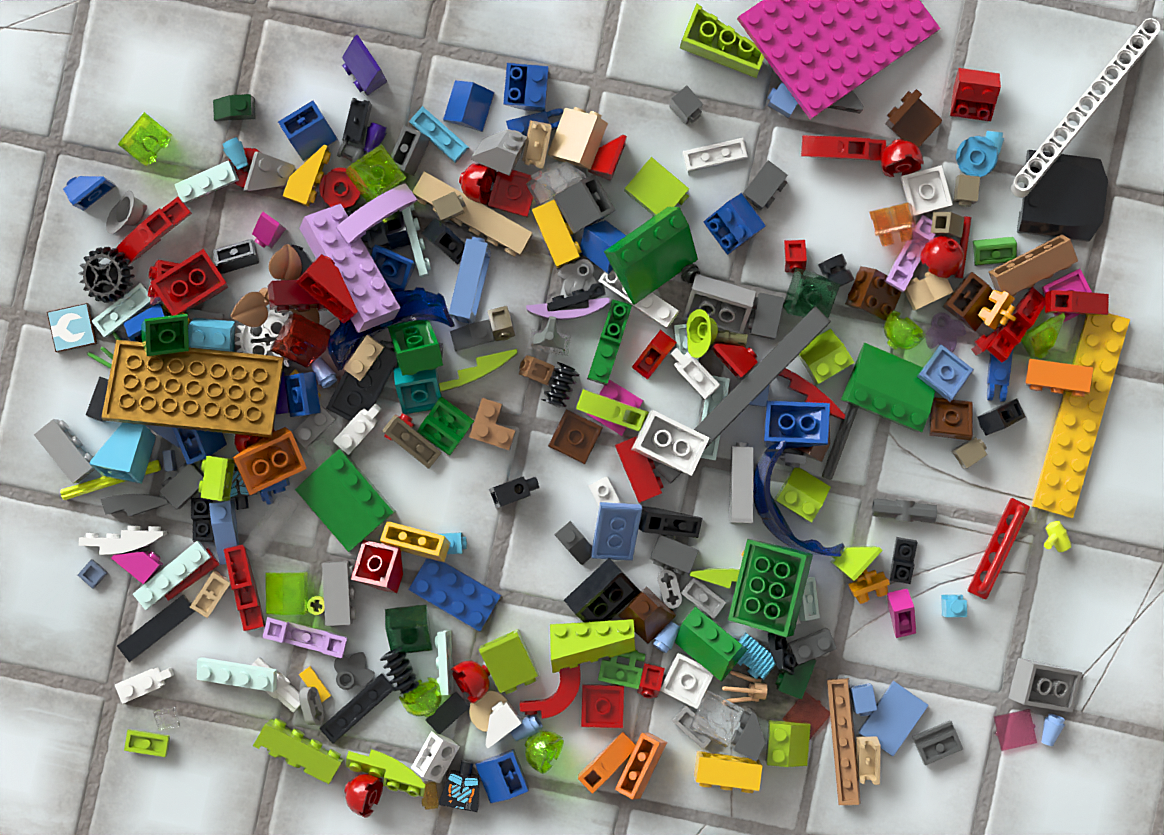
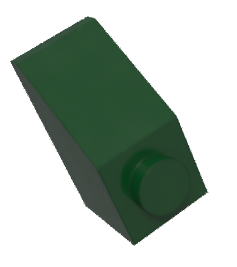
M241 94L214 99V121L256 119L255 98L251 94Z
M811 659L799 665L796 663L794 666L795 675L791 676L785 672L778 673L775 684L778 685L776 689L802 700L817 660Z

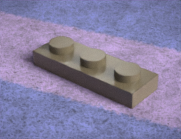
M396 415L391 418L382 430L383 433L428 469H430L442 453Z

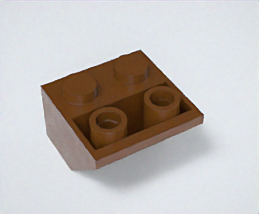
M971 272L965 276L942 307L976 332L983 323V320L978 316L981 309L986 307L992 311L995 303L989 300L993 289L975 273Z

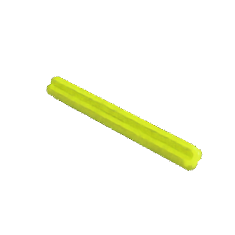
M159 460L148 463L145 475L161 470ZM103 476L62 489L60 493L62 499L67 500L125 482V480Z

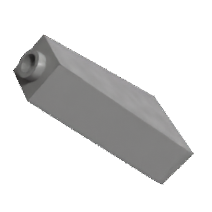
M736 443V447H731L730 522L753 523V447H748L749 443Z

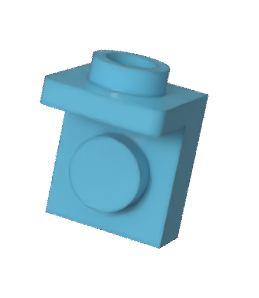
M462 532L438 534L445 536L450 542L447 554H463V549H467L466 537H462Z

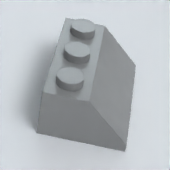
M696 274L682 320L687 321L693 311L701 309L706 311L710 318L714 319L719 331L730 330L729 332L743 334L756 291Z

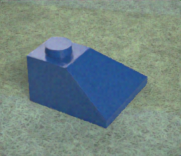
M79 176L78 178L73 177L70 179L63 190L70 203L84 211L116 185L104 176Z

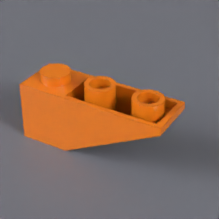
M622 732L578 774V780L593 794L629 757L636 745Z

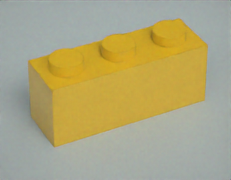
M555 200L532 209V213L556 268L580 259L579 253L582 251L578 242H573L570 236L573 232L568 223L564 222L563 214Z
M388 521L380 539L383 544L399 547L403 552L441 562L445 561L450 542L445 536Z

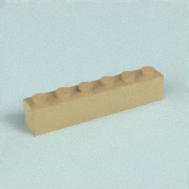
M425 171L423 172L412 191L418 199V203L423 206L427 203L433 206L432 210L436 212L432 201L455 191L457 196H462L466 204L463 207L465 213L450 219V221L459 226L464 224L470 227L469 232L478 237L480 234L487 237L486 241L496 247L500 244L505 247L504 251L513 257L516 254L519 256L523 254L533 236L531 231L485 205L470 200L462 192Z

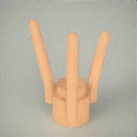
M733 670L730 671V674L753 682V684L750 683L749 688L722 687L723 691L748 693V696H750L723 699L721 701L723 704L747 701L759 702V699H766L767 683H761V679H756Z

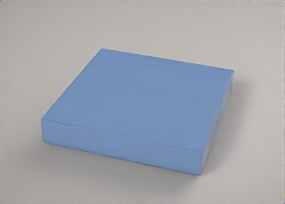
M941 344L917 377L951 402L974 369Z

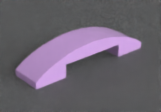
M406 183L399 185L362 206L336 228L349 245L365 235L368 229L398 210L401 212L417 202L418 199Z
M924 215L921 216L886 278V283L901 292L905 291L921 260L920 254L922 249L935 236V234L931 233V219Z
M609 298L588 300L589 308L548 312L547 303L526 305V309L534 315L547 319L553 316L556 317V320H571L596 313L606 307L610 301Z
M267 617L262 637L316 650L338 658H343L348 639L347 637L318 628Z

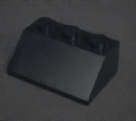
M608 558L564 599V602L583 622L610 621L641 591Z

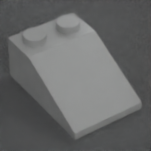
M1018 658L1008 698L1024 705L1072 713L1082 672Z

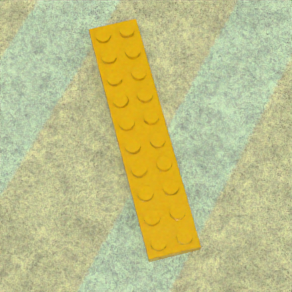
M1108 313V315L1086 314L1072 365L1093 367L1090 395L1085 394V397L1072 396V392L1064 391L1032 507L1069 518L1074 517L1130 319Z

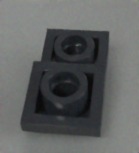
M191 498L193 542L215 541L209 503H213L211 499Z
M896 537L890 581L911 584L915 565L914 558L918 544L917 540Z
M769 632V648L775 664L779 670L791 676L795 675V659L793 654L787 652L788 644L786 637Z

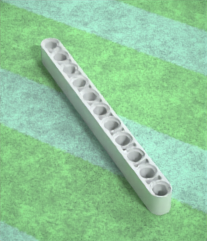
M1149 18L1143 21L1017 174L1011 186L1014 196L1022 198L1030 193L1150 47L1160 31V24L1157 20ZM1145 29H1150L1153 33L1149 34ZM1132 44L1139 45L1141 49L1134 48ZM1120 59L1126 60L1128 64H1122ZM1107 75H1113L1115 79L1111 80ZM1094 90H1100L1103 95H1097ZM1086 105L1090 110L1086 111L1081 106ZM1068 121H1075L1078 126H1072ZM1056 136H1062L1065 141H1058ZM1043 152H1050L1052 157H1046ZM1030 167H1036L1040 172L1034 173L1030 170ZM1023 182L1027 188H1020L1017 183Z

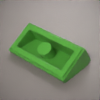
M1014 237L973 240L975 265L1006 263L1016 258V240Z

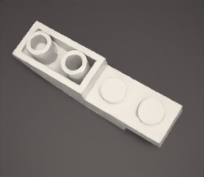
M614 269L609 274L604 272L598 280L620 298L667 329L679 313V310L653 293L633 305Z
M128 526V530H121V538H119V534L107 533V537H99V533H86V537H79V546H100L99 555L124 553L159 541L167 535V531H162L160 526H148V530H140V526Z

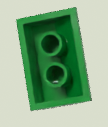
M694 607L682 622L675 640V644L721 682L748 650L697 607Z

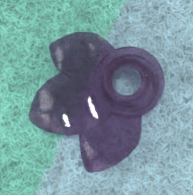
M937 313L931 320L932 327L926 332V344L929 349L942 344L949 351L954 352L957 345V336L965 335L966 329L959 320L951 319L946 313ZM939 319L944 320L945 324L943 327L938 325Z

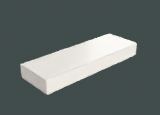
M743 138L682 152L687 172L748 158Z

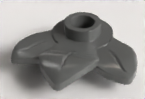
M364 652L355 653L349 659L345 655H343V658L337 657L335 659L336 683L341 689L349 690L355 685L364 686L374 677L375 673L365 668L366 657ZM345 675L350 677L349 683L343 681Z

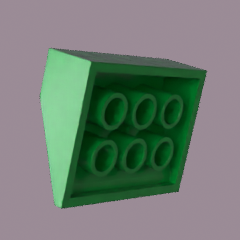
M680 207L665 208L604 251L633 305L682 272L686 265L693 264L698 260L689 224Z
M863 343L841 401L912 431L923 432L931 411L935 390L917 377L923 367L870 344Z
M338 449L295 489L348 552L396 512L342 449Z
M747 539L728 620L784 637L793 636L813 554Z

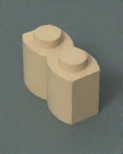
M927 272L925 273L926 278L920 281L918 277L910 280L904 292L913 311L952 293L953 289L948 279L937 277Z

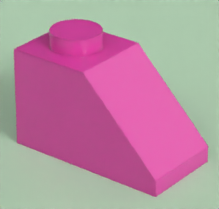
M262 212L252 235L256 237L255 242L263 248L267 245L272 249L286 228L265 212Z
M142 551L116 554L111 557L112 560L142 584L153 578L163 565L159 561L161 559L160 556L153 551H150V553Z
M908 589L887 593L888 608L895 637L899 638L916 634L915 608Z

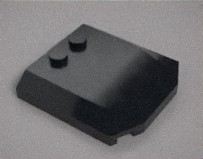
M1027 150L1025 165L1036 153V150ZM1043 152L1046 157H1052L1050 152ZM1061 154L1030 193L1023 197L1018 217L1017 232L1049 237L1064 235L1071 240L1089 242L1104 219L1108 178L1101 159ZM1030 167L1032 172H1040L1038 168Z

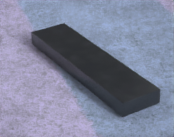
M182 595L118 644L117 647L128 662H131L196 611L190 608L191 603L185 595Z
M381 673L319 729L334 744L387 697L395 686L390 684L389 679Z

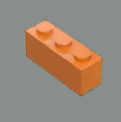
M1029 359L1026 386H1030V390L1042 391V388L1051 389V393L1063 394L1064 391L1072 392V396L1085 397V394L1090 395L1094 369L1093 367Z
M642 733L615 790L632 800L641 799L667 742L651 733Z

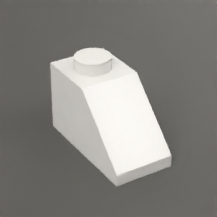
M500 701L491 708L493 712H491L485 744L487 748L522 724V719L508 701L504 704Z

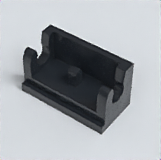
M352 98L342 138L343 141L347 140L351 143L363 145L372 108L370 101H359L356 98Z

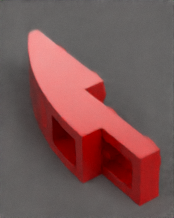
M803 135L801 157L881 161L882 153L886 149V140Z
M177 196L165 207L157 209L116 248L119 249V252L125 253L124 259H130L128 263L130 265L161 241L160 238L189 217L192 212L181 198Z

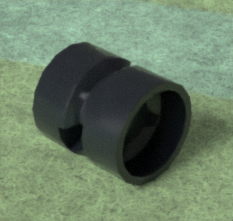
M843 253L818 264L822 275L827 276L825 282L830 291L854 281L850 269H846L847 262ZM839 266L840 272L832 275L830 270Z

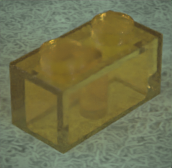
M424 781L425 794L424 798H422V806H425V810L438 808L436 782Z

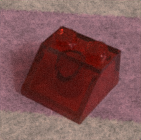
M293 313L285 321L270 351L308 368L326 351L331 330L306 319L302 315Z

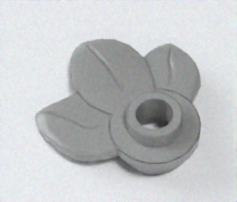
M580 259L575 264L567 263L558 272V276L566 279L564 289L567 296H572V292L579 289H584V292L588 291L592 284L597 283L593 276L594 266L587 259ZM585 266L587 272L582 273L580 267Z

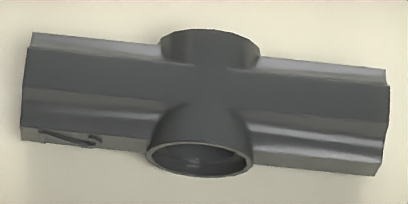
M877 498L873 500L872 516L894 518V520L935 523L937 505Z

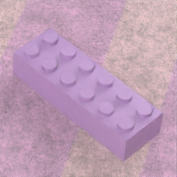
M338 204L305 216L299 229L316 259L323 254L330 257L335 262V266L338 267L358 310L350 319L358 333L393 320L400 310V306L361 238L348 245L336 227L348 218L343 206Z

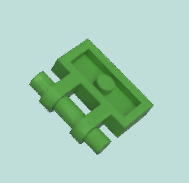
M635 649V651L611 657L610 661L602 659L598 675L599 681L639 689L643 668L636 667L635 663L636 660L644 662L646 654L640 653ZM618 656L628 658L629 664L618 663Z

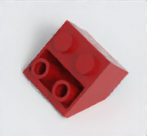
M958 68L953 87L950 116L991 122L1001 89L1000 73Z

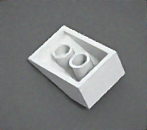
M652 410L649 412L631 450L692 476L709 437Z

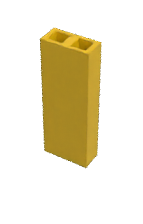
M311 666L299 674L307 687H315L318 690L321 703L331 696V693Z

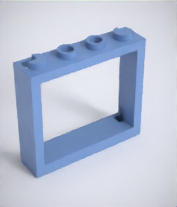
M472 237V240L466 239L449 309V315L455 321L468 324L475 323L491 257L490 248L483 238Z

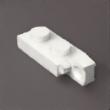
M677 348L671 352L670 355L677 361L674 364L677 371L705 400L721 386L688 352L683 355Z
M375 404L369 411L366 409L361 410L333 442L349 455L378 422L374 417L381 411V408Z
M159 667L152 668L115 684V688L123 704L161 688L165 685L164 679L173 676L174 673L171 667L161 672Z

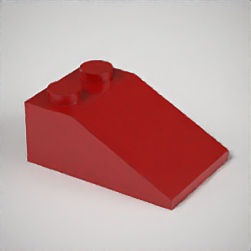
M204 248L150 282L172 316L180 315L228 288L226 281Z
M321 254L296 281L300 287L342 323L347 322L358 312L338 267L335 266V262L330 257Z

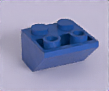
M507 63L503 105L526 111H545L549 67Z
M314 100L278 121L302 161L314 155L323 145L329 146L338 140Z
M742 193L726 202L703 221L727 255L766 227Z
M172 428L187 465L205 459L206 456L214 454L227 445L225 437L221 432Z
M514 749L475 764L490 803L508 800L529 791V785Z

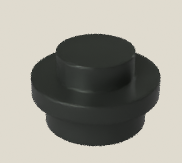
M696 264L686 265L682 269L681 280L689 284L693 283L696 274L700 275L698 266Z

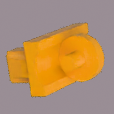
M993 290L989 300L995 303L994 308L991 311L984 307L978 314L984 321V324L996 330L1000 323L1005 326L1008 319L1016 320V317L1011 315L1015 310V307L1011 305L1015 298L1005 291L1002 293Z
M867 569L856 579L857 581L848 584L850 591L860 604L870 600L868 592L875 590L877 597L887 595V585H890L884 572L876 573V570L868 572Z

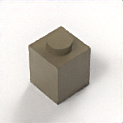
M958 175L955 180L953 202H958L959 206L971 207V204L978 202L980 177Z
M455 191L432 201L442 223L465 213L463 207L466 204L462 196H457Z
M933 212L931 233L950 238H962L964 217L952 212Z
M976 437L951 451L963 469L969 468L988 455L985 451L987 449L986 445L981 439Z

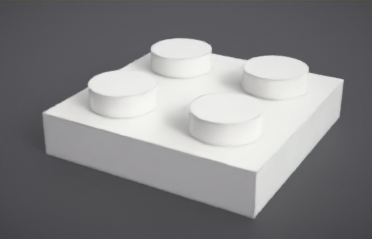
M942 165L900 177L911 217L953 205Z
M677 652L660 691L697 709L711 682L713 674L697 661Z

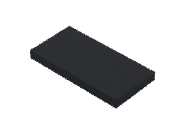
M363 335L357 348L360 346L366 335ZM385 346L361 381L345 370L326 409L349 421L361 410L366 409L369 411L376 404L397 363L395 351Z

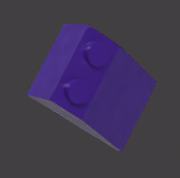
M357 34L342 56L345 62L342 66L348 75L353 74L356 81L353 83L359 92L364 91L368 96L386 84L387 80L381 68Z

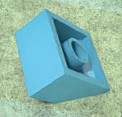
M193 318L188 325L189 347L235 352V321Z

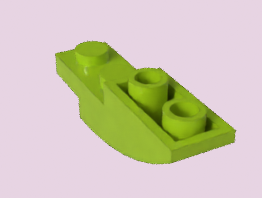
M584 389L576 407L577 410L636 431L641 430L649 414L648 411Z
M372 749L369 756L348 751L346 767L351 771L365 772L378 778L383 777V786H386L389 790H400L407 792L408 795L413 797H424V782L400 761Z

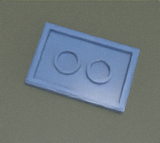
M600 502L591 551L593 559L610 558L612 560L633 561L642 513L641 504Z
M895 681L891 683L877 703V710L872 711V715L868 716L858 731L864 737L877 736L881 749L891 756L895 755L929 706Z

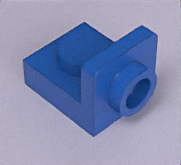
M286 478L261 490L262 501H266L267 505L274 503L271 491L274 494L286 491L285 487L290 485L289 479Z

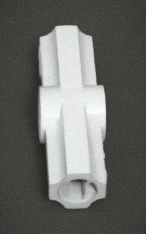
M260 657L252 664V666L271 668ZM277 671V689L274 692H266L271 697L279 699L290 711L295 712L301 705L299 692L290 685V681L282 673Z

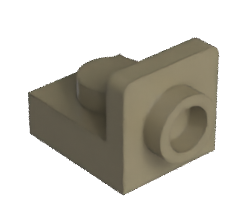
M507 306L487 311L495 341H505L515 336Z

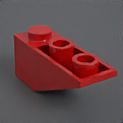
M1051 290L1045 293V313L1108 315L1109 294Z

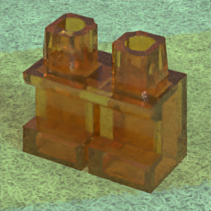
M907 202L869 212L871 220H873L875 236H879L882 246L893 245L892 233L896 232L900 233L901 242L913 240V228L916 227L912 203Z

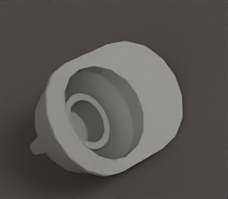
M128 190L125 192L121 200L109 213L106 222L108 233L114 234L124 225L134 226L143 217L147 210V205L135 198L132 191Z

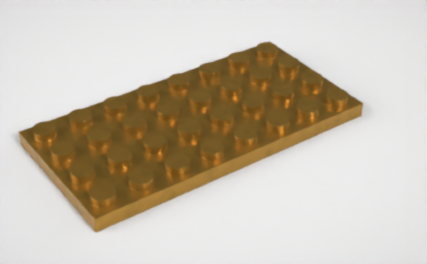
M116 340L102 419L103 421L272 438L284 357L189 347V351L146 356L142 342Z

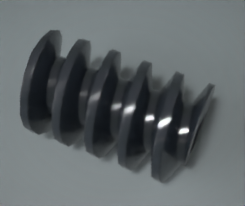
M557 362L561 368H554L553 371L558 376L550 377L554 384H547L551 391H544V395L548 399L541 400L560 408L567 406L563 399H570L566 392H573L569 384H576V381L572 377H579L580 374L575 371L576 369Z
M398 647L385 653L380 658V661L387 660L383 668L391 669L386 675L394 676L390 681V684L397 683L393 691H400V694H405L416 689L420 684L418 681H414L416 675L411 673L413 668L408 666L410 661L405 658L406 652L401 651L403 647Z

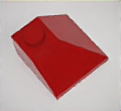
M621 135L599 147L591 169H588V172L611 181L626 145L627 136Z
M715 344L711 348L713 353L737 379L743 377L758 362L755 359L758 356L750 347L746 349L744 346Z
M363 540L351 580L378 590L397 594L403 576L401 548Z

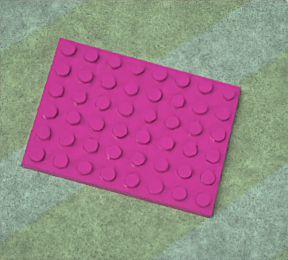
M762 0L737 18L810 120L941 29L920 0Z

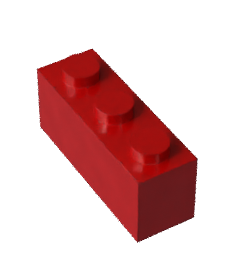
M635 436L616 444L615 448L638 503L662 494L661 489L664 486L660 477H655L653 470L656 469L653 460L631 450L638 437Z

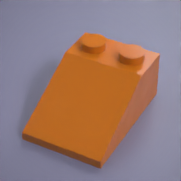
M286 427L273 432L272 438L263 437L233 457L249 495L307 469L294 436Z

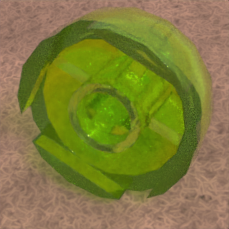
M894 310L884 323L883 330L888 339L887 344L895 350L898 347L903 350H910L918 346L926 334H922L924 331L908 317H899L901 313Z
M428 677V681L423 683L421 679L417 680L420 685L416 689L403 694V697L399 696L403 707L409 714L418 717H429L436 712V709L441 704L442 695L440 686L435 678Z
M546 730L536 733L533 737L530 736L525 742V756L528 764L541 774L549 771L553 766L549 763L553 758L557 760L564 744L563 737Z

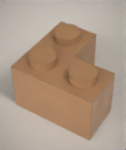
M482 398L469 437L510 451L516 431L497 425L503 404Z

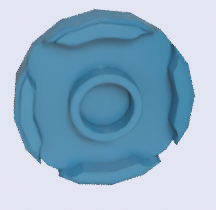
M973 136L964 140L956 153L958 167L964 174L982 177L989 174L996 167L998 161V150L995 144L983 136Z

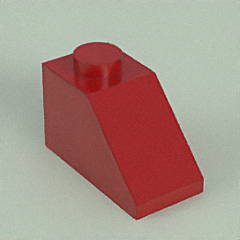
M660 329L633 364L632 368L648 380L677 342Z

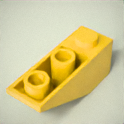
M323 145L289 177L283 193L285 199L307 207L310 206V203H314L317 196L316 186L318 183L320 184L324 176V172H322L324 164H328L331 157V152H329L330 149L327 145Z

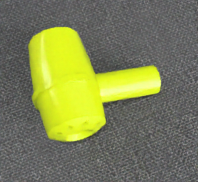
M1060 521L1051 522L1046 526L1045 529L1048 534V539L1044 543L1046 549H1051L1054 545L1060 553L1071 548L1072 545L1067 530Z

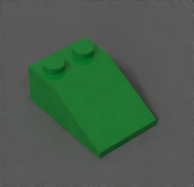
M428 317L387 326L402 376L414 375L419 371L434 370L439 366H443L439 343Z

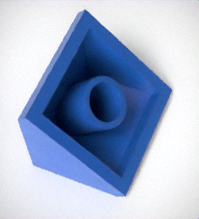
M455 80L443 120L483 132L494 92L474 82Z
M606 220L584 228L580 245L581 254L609 274L613 268L604 251L626 235Z
M375 244L371 257L388 287L397 291H405L416 263L411 259Z
M315 372L284 376L290 417L321 413Z

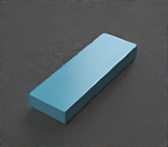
M423 106L409 121L419 132L430 137V141L454 163L469 149L462 140Z

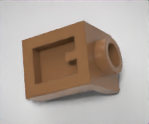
M526 355L520 363L519 375L547 385L555 366Z

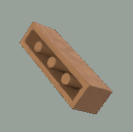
M1060 235L988 273L996 291L1002 293L1005 291L1011 296H1015L1017 292L1033 287L1036 282L1051 278L1054 273L1070 268L1072 264L1078 262L1071 240L1064 235Z

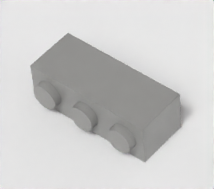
M52 419L36 432L34 436L72 483H79L95 470L90 465L93 456L89 452H84L81 448L83 444L76 436L72 437L68 432L70 428L63 420Z
M350 561L322 563L325 626L351 625L353 620L356 619V608L352 607V599H355V588L351 586V576L354 567L350 565Z

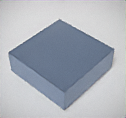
M175 450L163 451L165 471H177Z
M91 559L77 576L94 589L108 572Z

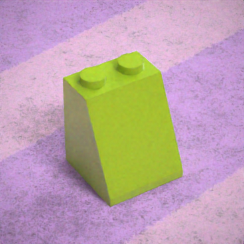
M519 629L483 644L478 649L500 693L505 692L506 695L517 690L516 686L522 683L525 686L532 684L536 681V677L539 676Z

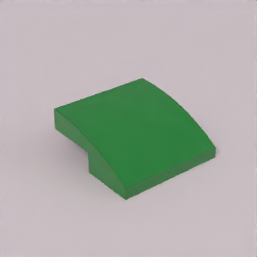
M441 396L416 432L450 456L468 432L474 420Z

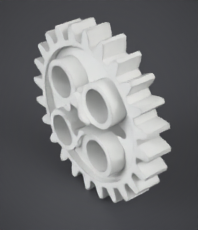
M270 310V312L268 311L267 320L261 325L262 334L260 336L253 334V327L238 325L237 327L241 330V333H236L235 336L239 337L240 341L235 342V344L241 345L237 352L256 354V347L261 345L265 349L264 355L284 357V365L290 367L288 360L296 361L293 354L301 353L296 348L297 346H303L301 342H298V339L302 338V336L296 335L288 327L287 319L291 313H287L284 316L283 313H276V310ZM277 322L283 325V331L280 334H276L273 330V326ZM268 334L270 337L287 336L286 340L271 341L270 345L268 342L251 343L252 339L267 338ZM278 343L285 345L286 349L282 355L276 352V345Z

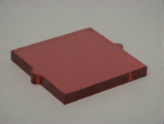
M805 691L802 700L798 699L782 719L785 722L811 724V739L829 718L830 711L821 705L820 700L814 699Z

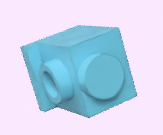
M962 594L941 595L942 616L967 617V600L963 599Z

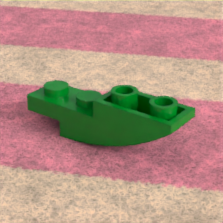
M612 299L587 380L607 386L632 305Z

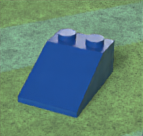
M767 401L765 447L789 449L828 445L830 403Z

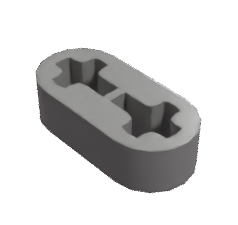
M664 569L658 574V584L663 602L669 608H677L682 602L678 581L672 570ZM665 573L673 576V579L670 580L671 587L667 588L666 582L661 581ZM669 590H672L674 596H678L674 605L671 602H667Z
M303 687L299 693V701L305 721L308 725H320L324 720V710L319 692L315 687Z

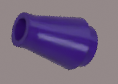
M371 122L370 126L367 127L364 151L376 154L378 147L387 134V127Z

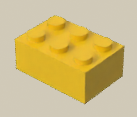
M697 751L694 778L699 783V786L711 788L712 785H719L720 789L733 790V787L741 788V792L754 793V790L759 791L762 774V764L759 759L756 762L745 757Z

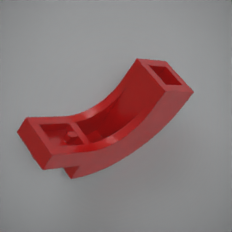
M578 664V667L571 669L570 667L560 669V684L557 691L546 699L520 701V712H525V715L537 714V711L541 710L543 719L564 711L572 703L579 690L581 679L580 664Z

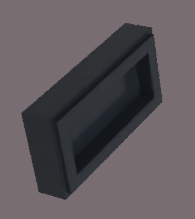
M456 691L425 720L437 734H441L470 708V705Z

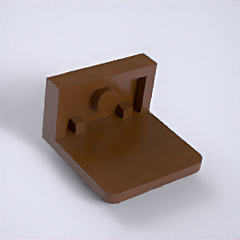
M916 89L913 93L908 91L901 99L903 104L899 108L894 107L887 114L889 119L885 125L901 139L915 143L919 148L941 124L942 119L919 99L922 93Z
M860 266L853 286L848 293L845 305L864 310L884 321H890L902 292L885 282L888 275L877 269Z

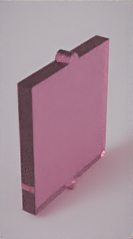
M1030 709L994 716L995 735L998 736L1001 751L1037 743L1034 731L1036 726L1032 722Z

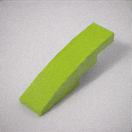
M517 349L477 357L478 366L457 370L459 379L439 383L440 391L444 392L485 377L518 355Z
M708 568L691 570L689 576L730 589L732 581L737 582L740 569Z

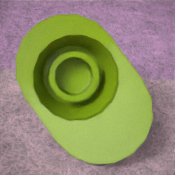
M698 309L690 314L686 324L688 352L694 358H700L705 355L718 334V326L714 319L710 318L706 311Z

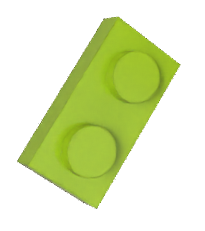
M128 729L124 751L166 757L170 735Z

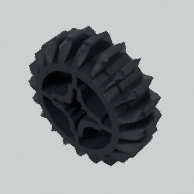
M98 247L95 251H90L89 256L83 258L86 263L80 265L83 271L78 274L83 276L80 283H85L83 290L89 291L88 296L95 297L96 301L109 303L110 301L116 302L118 299H123L124 293H129L128 286L134 285L130 278H134L135 275L130 274V270L134 267L128 266L130 259H124L125 253L119 252L117 248ZM104 258L111 260L106 265H101L99 262ZM107 285L114 286V288L111 291H106L103 289V287Z

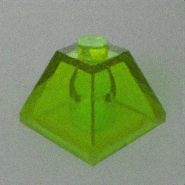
M1064 313L1049 318L1025 333L1021 343L1031 359L1036 357L1042 359L1050 354L1048 350L1055 345L1065 319Z

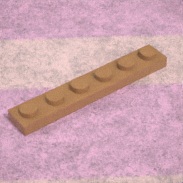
M849 678L828 679L838 805H859L861 800Z

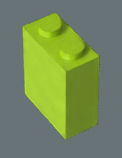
M652 157L624 189V192L653 216L667 207H676L678 203L683 205L689 197L687 194L689 188Z

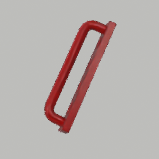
M1010 498L969 584L968 592L985 600L988 598L1030 509L1029 505ZM1014 515L1010 525H1008L1006 522L1007 517ZM1004 533L1005 536L1001 544H999L997 540L998 536ZM992 552H996L992 563H990L989 555ZM983 571H988L982 582L980 580V574Z

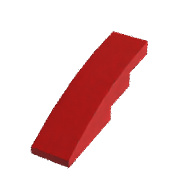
M1034 287L1028 290L1011 314L1016 317V320L1008 319L1005 326H1001L987 348L1002 363L1008 359L1013 348L1021 342L1026 331L1033 326L1045 306V297Z
M785 368L778 375L790 380L788 389L806 396L804 402L830 403V415L841 420L845 418V414L828 396L798 374Z
M245 545L224 549L231 588L234 590L237 610L240 611L243 631L265 627L261 604Z

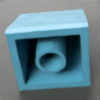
M122 423L91 459L90 465L103 476L142 484L156 436L145 425Z

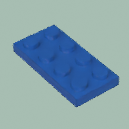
M426 558L408 589L478 631H481L501 597L497 592L451 565Z

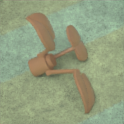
M285 244L270 259L269 272L273 278L278 280H297L300 277L302 271L300 257L293 247ZM264 287L259 292H249L243 296L234 307L230 317L249 327H259L264 324L268 318V310L265 307L269 304L268 288ZM310 308L306 312L289 309L293 313L288 317L287 324L293 333L302 337L317 335L320 323V315L317 308Z

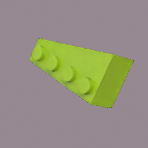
M696 3L681 40L680 49L757 78L764 56L755 43L745 36L739 35L731 26H726L718 20V17L712 13L709 14L702 9V6Z
M634 620L550 624L552 673L560 672V669L570 667V669L578 667V664L584 662H596L602 657L608 656L610 658L635 651Z
M278 718L275 720L270 719L265 723L253 747L260 749L263 746L267 748L269 755L275 758H282L283 756L286 758L287 764L296 768L302 766L305 773L330 784L344 760L340 758V753L333 749L326 750L322 747L323 744L321 742L305 738V734L295 728L293 730L286 727L287 724Z

